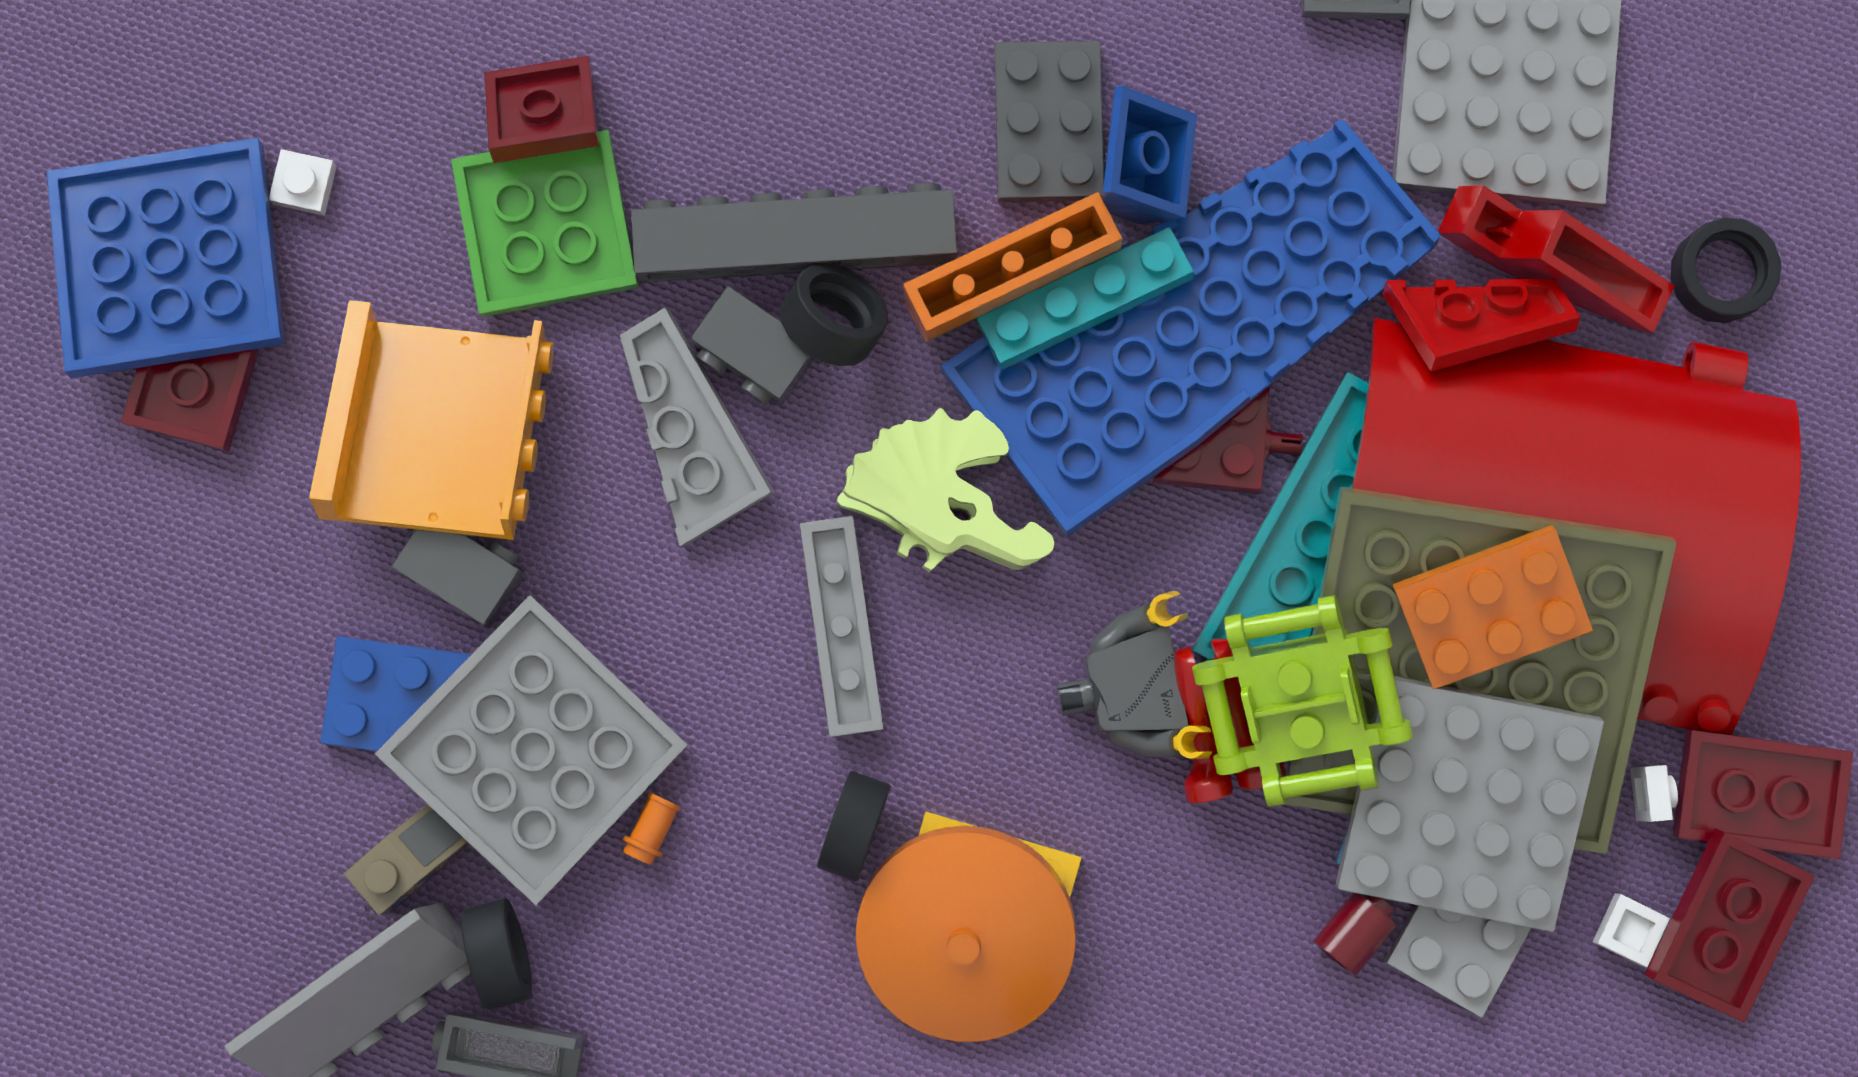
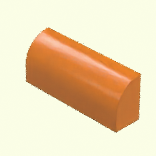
M1096 192L904 283L906 308L920 334L927 342L1121 250L1123 238L1099 192Z

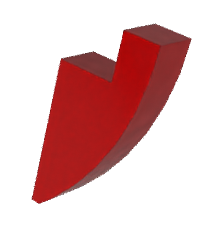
M1484 185L1458 186L1438 229L1442 237L1517 279H1555L1573 305L1646 333H1654L1675 285L1565 211H1522Z

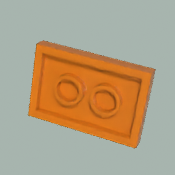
M1553 525L1393 584L1433 690L1593 631L1559 536Z

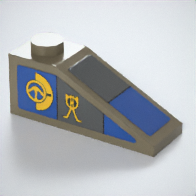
M427 804L380 841L344 873V876L379 916L392 913L470 844Z

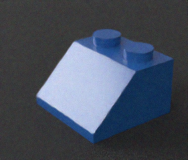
M1123 85L1115 87L1103 188V202L1111 215L1137 224L1186 218L1197 114Z

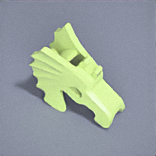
M940 408L926 421L906 420L903 424H897L890 429L882 428L878 439H875L872 443L871 451L858 453L854 456L853 465L848 466L845 472L846 486L836 502L840 508L880 521L903 535L896 554L904 559L908 556L910 548L917 546L924 549L927 554V560L922 569L928 572L944 557L953 554L959 549H965L1011 570H1021L1049 555L1054 548L1053 536L1035 522H1029L1020 530L1010 528L995 515L991 498L986 493L957 476L956 471L965 468L995 464L999 462L1000 456L1007 454L1009 450L1008 442L1002 431L977 410L973 411L966 419L959 421L949 418L946 412ZM951 509L966 511L969 519L960 520L956 518Z

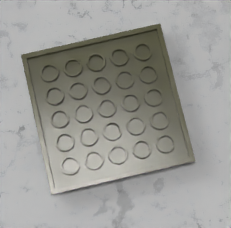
M1340 486L1319 598L1336 595L1344 629L1348 630V634L1376 628H1388L1393 644L1388 649L1394 676L1430 683L1393 584L1544 527L1554 526L1593 631L1445 686L1598 716L1604 721L1574 849L1607 854L1677 542L1670 536ZM1323 626L1313 628L1312 636L1325 634ZM1353 654L1368 722L1372 724L1376 697L1366 654ZM1351 749L1288 761L1286 776L1355 764L1353 751ZM1357 786L1286 798V804L1284 805L1351 815Z

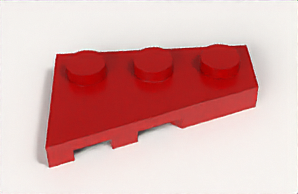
M1454 279L1434 280L1433 287H1407L1405 280H1386L1383 290L1384 298L1431 372L1574 332L1581 317L1555 279H1490L1486 286L1456 287Z

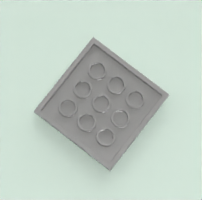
M1410 0V14L1405 23L1392 178L1402 189L1455 194L1458 186L1484 185L1502 198L1509 200L1597 209L1603 207L1606 204L1621 0Z
M529 595L394 733L375 755L536 906L681 753L687 744Z
M1394 676L1403 718L1410 720L1413 738L1394 745L1379 744L1372 746L1379 787L1361 791L1360 786H1357L1336 879L1337 888L1339 890L1554 932L1604 721L1598 716L1447 686L1433 690L1431 683ZM1377 702L1372 723L1381 722Z

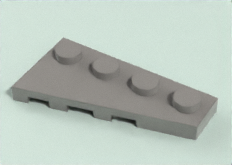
M663 308L620 334L638 401L642 404L648 429L646 430L652 450L656 453L663 481L661 483L665 497L672 509L677 527L675 532L679 546L685 547L775 492L700 361L696 358L693 349L671 311Z

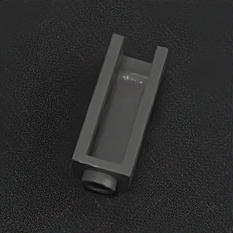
M458 1010L447 1014L445 1022H438L433 1036L432 1053L438 1055L437 1070L473 1077H578L587 1034L564 1032Z

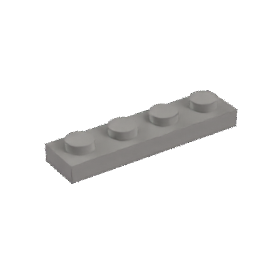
M853 516L800 523L829 736L837 737L883 730Z

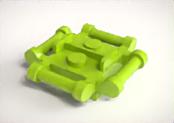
M1336 595L1318 598V604L1249 618H1244L1242 613L1226 616L1224 619L1225 630L1233 656L1202 662L1192 667L1196 685H1202L1218 754L1213 756L1217 774L1229 775L1244 771L1247 768L1259 766L1264 796L1268 807L1286 804V798L1360 786L1361 791L1378 788L1379 780L1372 746L1379 744L1394 745L1413 738L1410 720L1403 718L1388 649L1393 646L1389 629L1376 628L1348 634V630L1344 629ZM1323 626L1325 634L1253 648L1250 642L1251 639ZM1353 654H1366L1381 722L1372 724L1368 722ZM1239 678L1241 698L1251 740L1254 743L1252 746L1242 748L1238 746L1223 683L1225 679ZM1351 749L1353 751L1355 764L1282 777L1280 762Z

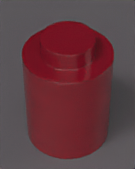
M1352 892L1313 940V943L1343 969L1356 977L1397 927L1389 918L1395 910L1380 897L1364 895L1363 897L1359 893Z

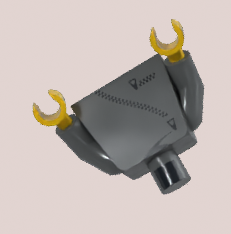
M1178 591L1160 594L1151 603L1118 615L1092 639L1090 646L1091 654L1083 657L1086 679L1056 684L1062 716L1093 710L1097 732H1106L1113 745L1146 758L1178 757L1183 755L1190 759H1205L1211 756L1212 752H1198L1194 747L1195 736L1199 732L1210 733L1211 729L1206 726L1188 725L1185 706L1177 687L1174 667L1175 655L1169 626L1186 620L1188 613L1173 617L1168 613L1166 605L1170 598L1181 595Z

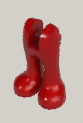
M1226 638L1210 640L1213 660L1233 656L1232 649ZM1186 646L1175 651L1174 667L1177 687L1186 710L1188 725L1206 726L1211 729L1210 733L1199 732L1195 736V749L1198 752H1212L1209 758L1193 759V766L1184 781V792L1188 802L1204 803L1231 794L1233 784L1230 774H1217L1213 756L1218 754L1204 693L1201 685H1196L1192 667L1197 664L1194 661L1190 646ZM1239 678L1225 679L1223 683L1239 748L1252 746L1254 743L1251 740L1241 698ZM1280 762L1281 774L1284 777L1286 776L1284 764ZM1259 766L1234 773L1240 788L1245 790L1263 788Z

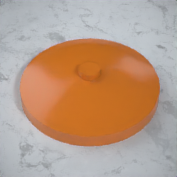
M976 826L946 827L921 834L904 843L892 852L875 871L864 892L857 917L856 946L858 958L864 976L880 1002L893 1015L910 1027L933 1037L956 1042H978L1000 1038L1014 1033L1036 1020L1049 1008L1063 989L1073 964L1076 926L1074 911L1067 890L1058 874L1029 845L1008 834L989 828Z

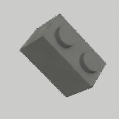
M729 286L726 287L691 337L694 347L699 350L696 358L703 365L721 376L726 369L744 380L739 388L765 406L770 399L783 406L815 360L814 357L803 352L789 338L781 321Z
M415 530L392 567L481 624L492 628L526 573L514 566L519 556L493 540L485 548L470 539V535Z

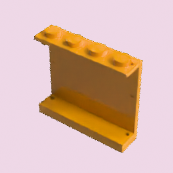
M349 300L309 496L318 518L514 540L517 521H526L529 508V490L523 489L525 472H534L537 461L538 443L536 439H531L534 422L542 423L545 414L546 392L545 390H540L542 373H551L554 359V343L546 341L542 321L534 320L532 335L527 336V338L377 322L371 302Z

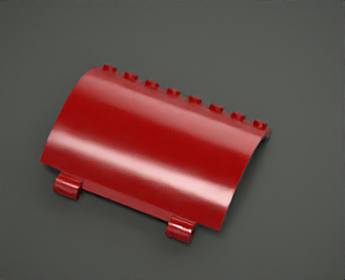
M1374 318L1366 407L1352 488L1673 537L1677 544L1637 719L1690 730L1727 735L1733 734L1765 659L1780 610L1791 561L1801 479V436L1796 400L1743 390L1748 372V354L1744 351L1698 342H1691L1688 345L1681 366L1542 340L1431 372L1401 323Z

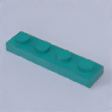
M1168 227L977 317V324L998 366L1003 370L1193 280L1194 270L1171 228Z

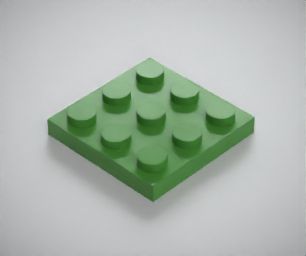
M609 130L598 131V147L493 163L490 152L451 159L478 312L482 318L639 288L634 270V258Z

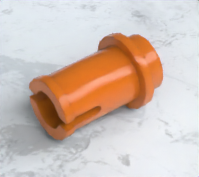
M649 792L648 799L630 837L624 835L622 839L627 842L622 852L652 866L656 856L662 858L664 854L659 849L677 811L679 812L681 807Z

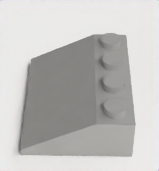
M444 902L413 909L224 1047L230 1056L267 1077H331L339 1070L333 1061L350 1049L356 1057L384 1038L379 1028L391 1019L397 1017L401 1024H403L426 1008L429 1003L424 996L431 990L442 984L445 990L448 991L471 975L465 954L462 927Z

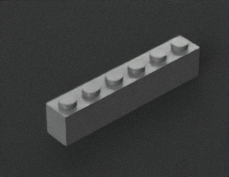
M937 183L915 184L909 187V192L888 193V188L870 186L857 189L855 196L835 197V192L832 190H812L803 193V199L782 200V195L777 193H760L752 195L750 202L729 203L727 197L710 196L698 199L696 206L676 207V202L672 200H652L644 203V209L631 210L634 270L640 283L801 273V271L813 265L831 264L848 270L938 265L951 262L957 256L953 189L941 190V185Z

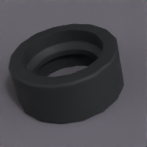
M1723 217L1705 223L1679 244L1671 260L1670 280L1675 285L1674 292L1676 298L1689 313L1708 322L1728 323L1752 314L1772 298L1780 282L1781 259L1774 241L1761 227L1745 219ZM1718 240L1731 241L1741 246L1750 256L1755 269V280L1750 291L1742 298L1733 301L1718 300L1709 295L1700 285L1695 271V263L1700 251L1709 243Z
M831 264L813 265L801 271L780 307L781 323L789 338L803 352L821 362L835 366H853L865 360L888 324L887 307L879 293L862 277L848 269ZM814 302L829 305L841 312L853 324L855 329L839 325L827 318L816 307Z
M854 771L849 772L818 859L817 868L853 881L859 880L891 788L890 784Z
M504 898L464 909L462 911L461 926L465 954L476 992L487 1010L531 998L532 977L528 953L518 918L509 900Z

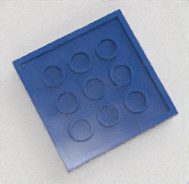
M259 138L46 171L64 372L70 378L286 344L264 146Z

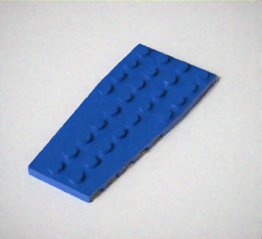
M1344 120L1335 122L1332 130L1310 143L1304 140L1290 148L1289 155L1263 169L1259 166L1245 174L1244 181L1218 195L1217 192H1214L1199 201L1198 208L1187 213L1186 218L1164 221L1152 228L1151 235L1168 227L1171 228L1194 270L1193 280L1003 370L997 364L984 336L941 365L942 374L970 411H980L1002 431L1009 446L1005 457L1066 537L1075 533L1201 444L1384 290L1386 280H1397L1437 246L1440 237L1439 232ZM1126 243L1121 246V249L1130 246V244Z

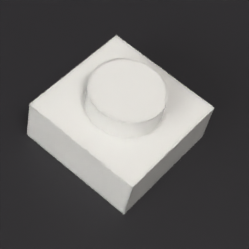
M281 149L269 201L273 205L325 216L337 165L333 160Z
M1667 765L1631 767L1636 821L1673 820L1672 808L1677 806L1678 793L1673 776L1668 775Z
M1615 893L1594 937L1593 943L1647 968L1670 918L1622 894Z

